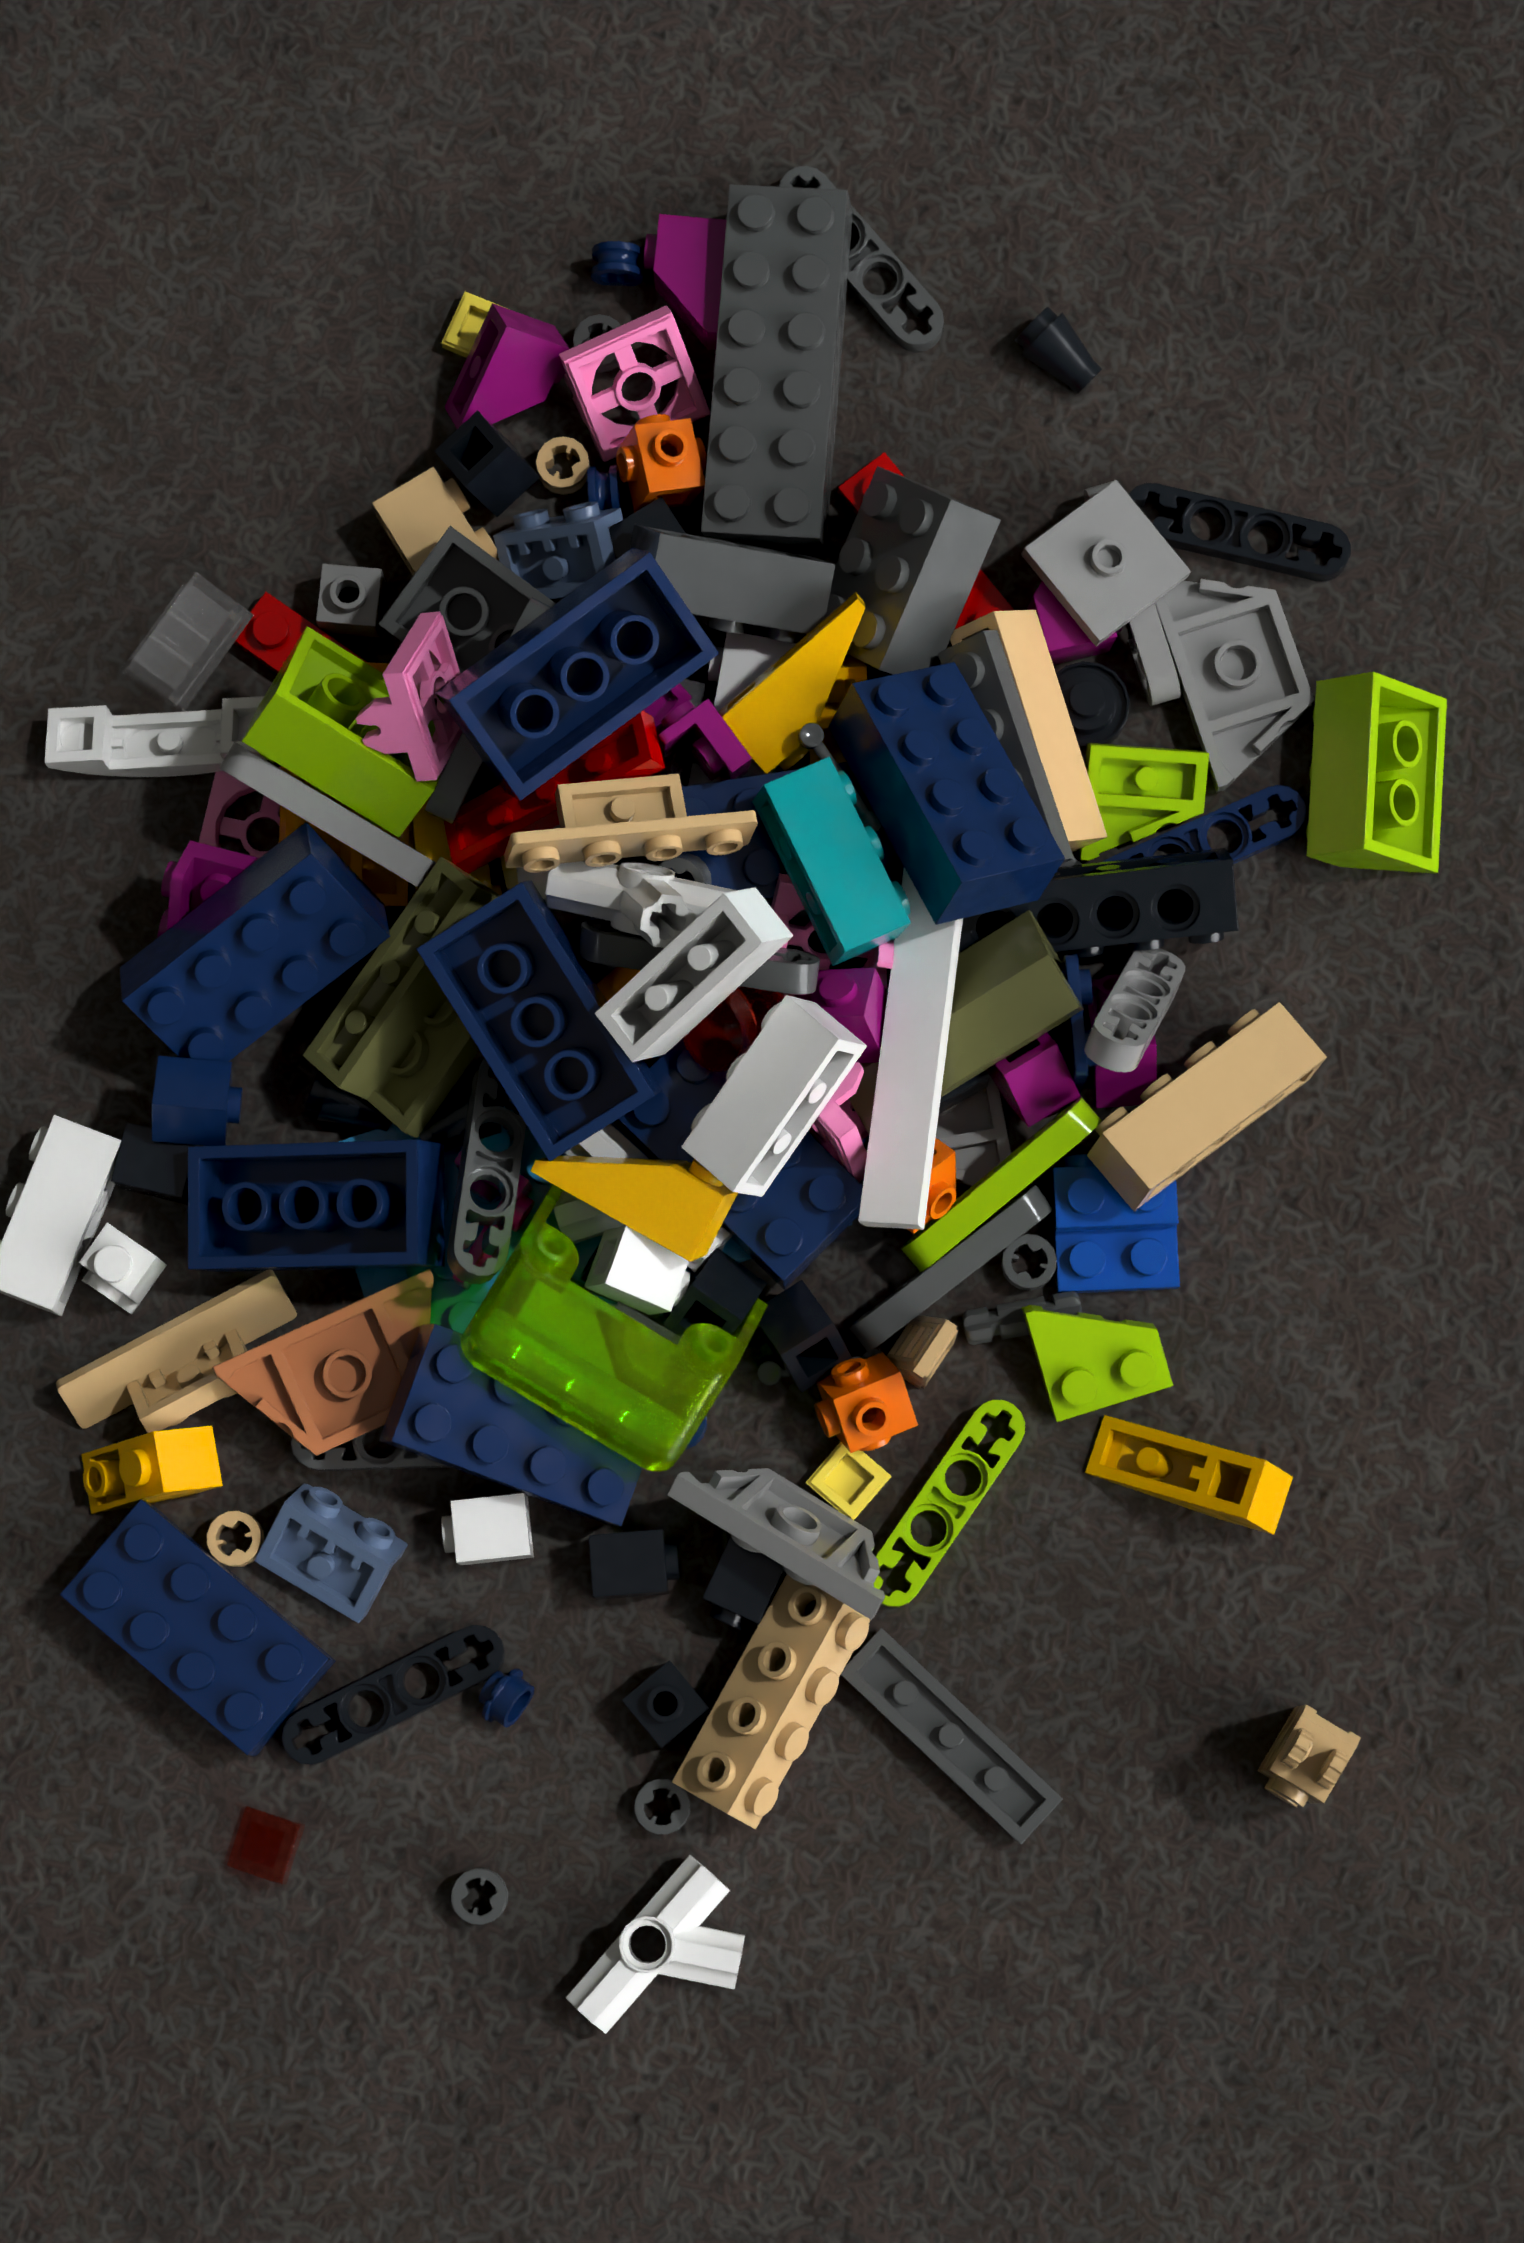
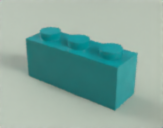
M829 756L762 786L752 802L832 966L898 938L911 923L908 917L911 913L910 903L899 882H891L881 862L884 857L881 842L871 826L867 825L864 827L854 807L857 802L856 793L847 774L842 770L837 772Z

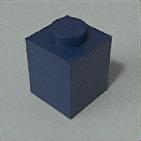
M158 1056L152 1098V1141L226 1146L228 1123L240 1124L243 1088L232 1087V1062Z

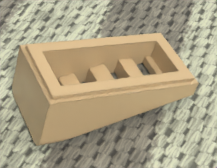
M919 1315L907 1324L887 1357L901 1371L903 1379L919 1389L921 1387L925 1388L953 1346L958 1330H956L957 1326L947 1319Z

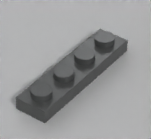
M983 630L939 652L938 656L941 665L952 662L956 663L1063 853L1065 859L1062 864L1074 859L998 631Z
M882 1628L842 1671L841 1676L1020 1845L1063 1800L1057 1792Z

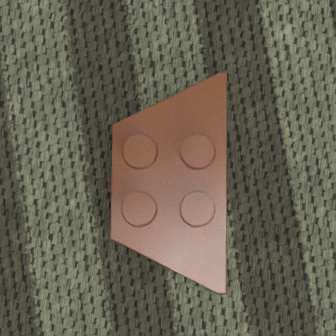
M430 1269L424 1270L212 1367L214 1374L313 1455L322 1454L385 1425L421 1325L430 1324L431 1293L434 1276Z

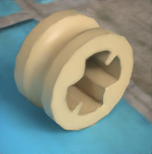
M564 436L552 438L544 443L538 451L536 459L539 479L544 487L553 493L561 495L571 494L581 489L587 482V468L590 467L588 453L583 445L574 438ZM565 452L568 460L573 455L577 457L579 462L572 466L573 476L560 479L558 471H556L554 476L547 471V469L554 466L553 456L558 453Z
M228 1511L217 1516L210 1524L207 1532V1546L211 1555L220 1563L231 1567H244L254 1562L264 1542V1532L260 1523L249 1514L240 1511ZM243 1522L250 1529V1532L245 1534V1537L252 1538L250 1548L246 1552L236 1549L228 1556L221 1549V1546L227 1544L226 1541L219 1540L221 1531L225 1526L236 1529Z

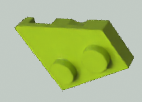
M1087 743L1085 767L1108 837L1078 849L1077 858L1090 861L1099 857V854L1129 841H1138L1156 833L1162 827L1172 823L1178 824L1203 814L1209 753L1197 750Z
M1035 1305L1022 1307L1049 1404L1056 1422L1173 1386L1159 1333L1153 1323L1127 1319L1120 1322L1104 1319L1101 1315L1078 1312L1077 1315L1043 1310L1041 1306Z

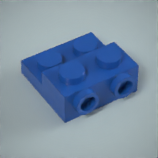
M1087 1154L1064 1157V1167L1053 1168L1051 1173L1054 1241L1057 1258V1293L1067 1291L1090 1293L1179 1289L1177 1225L1179 1220L1176 1180L1136 1211H1133L1087 1157Z

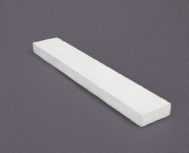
M904 868L902 887L910 903L911 913L908 917L911 923L894 940L893 965L890 971L858 1221L867 1227L924 1230L963 918L936 925Z

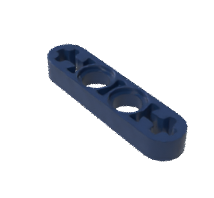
M1275 785L1267 787L1102 862L1150 857L1159 849L1165 847L1176 848L1182 853L1210 850L1212 848L1207 841L1209 828L1218 823H1227L1237 829L1241 839L1239 848L1229 853L1233 859V864H1236L1295 836L1305 821V803L1299 793L1288 786ZM1276 799L1280 806L1290 804L1294 811L1287 818L1288 827L1281 829L1276 821L1266 823L1258 827L1256 831L1262 840L1254 843L1252 841L1250 825L1239 812L1248 809L1252 821L1267 813L1269 800ZM1177 889L1168 890L1164 894H1162V896L1171 893ZM1115 896L1104 899L1098 906V909L1104 913L1114 915L1125 913L1128 909V901L1126 899L1117 901Z

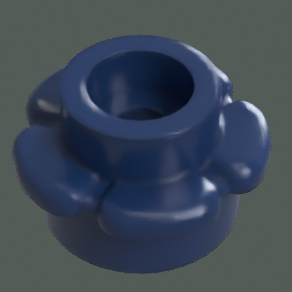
M515 1668L508 1675L497 1671L485 1683L479 1695V1702L484 1705L482 1717L486 1721L492 1722L495 1720L507 1728L519 1719L534 1694V1686L522 1679V1670Z

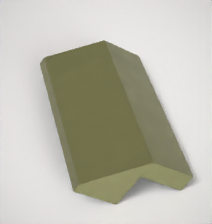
M442 856L389 930L390 937L375 950L303 1054L311 1064L338 1088L368 1100L403 1133L415 1138L419 1137V1134L427 1126L479 1051L476 1043L416 948L500 896Z
M1030 910L958 955L941 1097L1084 1010L1058 967L1061 964L1060 959ZM879 1062L860 1063L864 1074L857 1092L849 1098L868 1134H870Z

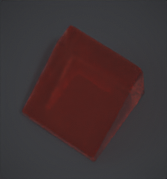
M246 1806L227 1866L281 1885L287 1884L305 1824Z

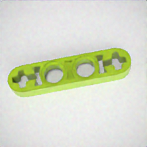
M1082 1097L1078 1098L959 1196L943 1217L931 1220L924 1226V1230L920 1229L901 1247V1250L920 1272L926 1270L1080 1143L1102 1120Z
M991 1400L983 1403L974 1412L876 1555L879 1569L882 1566L893 1569L904 1553L895 1551L892 1547L898 1539H902L904 1544L913 1553L930 1558V1562L924 1570H921L918 1564L913 1561L904 1577L911 1584L910 1589L906 1593L895 1590L890 1597L885 1595L882 1605L886 1607H901L909 1604L917 1596L1020 1445L1025 1434V1421L1021 1411L1014 1404L1005 1400ZM1001 1412H1004L1011 1417L1008 1428L1014 1433V1436L1010 1441L1004 1438H999L995 1441L987 1454L998 1457L999 1461L994 1468H990L979 1454L962 1449L961 1446L967 1438H970L975 1446L978 1447L987 1432V1428L981 1423V1419L985 1415L996 1418ZM958 1461L972 1463L978 1469L981 1476L979 1488L968 1496H959L952 1493L945 1482L947 1469ZM925 1511L939 1514L946 1524L944 1539L932 1547L918 1544L911 1534L912 1520L918 1514ZM877 1576L874 1588L881 1589L883 1580L880 1576Z

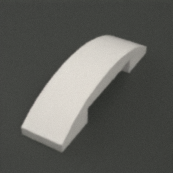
M264 696L223 698L222 709L148 714L112 715L106 705L48 709L45 764L51 769L103 776L169 777L197 775L223 771L219 767L234 742L265 759L258 751L242 742Z

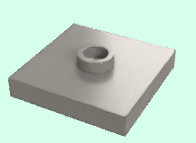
M1114 480L1026 546L1021 553L1022 557L1096 647L1183 582L1191 573L1190 569L1117 480Z

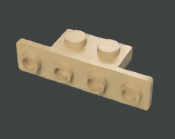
M679 774L558 784L554 795L560 828L512 833L504 853L506 868L523 867L527 872L540 873L555 869L561 863L585 861V864L591 867H603L614 864L624 857L646 856L651 861H665L678 857L682 852L707 850V853L711 855H727L749 844L758 822L754 810L687 816Z
M266 1270L60 1378L56 1382V1387L77 1423L83 1429L89 1428L134 1404L139 1420L147 1433L161 1431L167 1427L180 1424L191 1414L222 1398L235 1395L236 1392L215 1376L212 1367L246 1352V1344L292 1321L297 1317V1312L274 1271Z

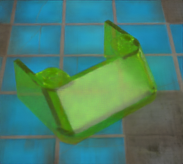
M552 1184L520 1234L504 1266L499 1270L461 1337L462 1351L467 1360L480 1371L638 1466L657 1472L668 1470L674 1466L683 1454L732 1375L768 1304L757 1298L732 1335L715 1325L697 1323L685 1330L677 1344L673 1343L570 1280L578 1266L579 1255L574 1243L564 1233L546 1223L548 1216L563 1192L561 1188Z

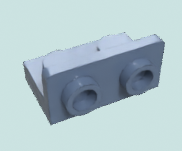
M593 501L563 509L564 516L549 518L548 509H536L513 516L514 526L493 535L499 562L549 599L564 598L616 560L608 527L623 520L621 508L600 510L598 502Z
M303 1484L284 1502L254 1561L355 1622L360 1623L368 1614L392 1566L402 1557L408 1544L396 1537L393 1529L386 1523L374 1518H365L344 1506L340 1497L334 1492L323 1487H312L309 1484Z

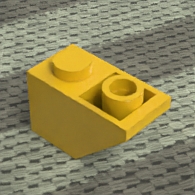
M212 1426L153 1431L81 1454L84 1468L83 1483L88 1493L91 1514L133 1507L141 1499L154 1503L190 1496L223 1486Z

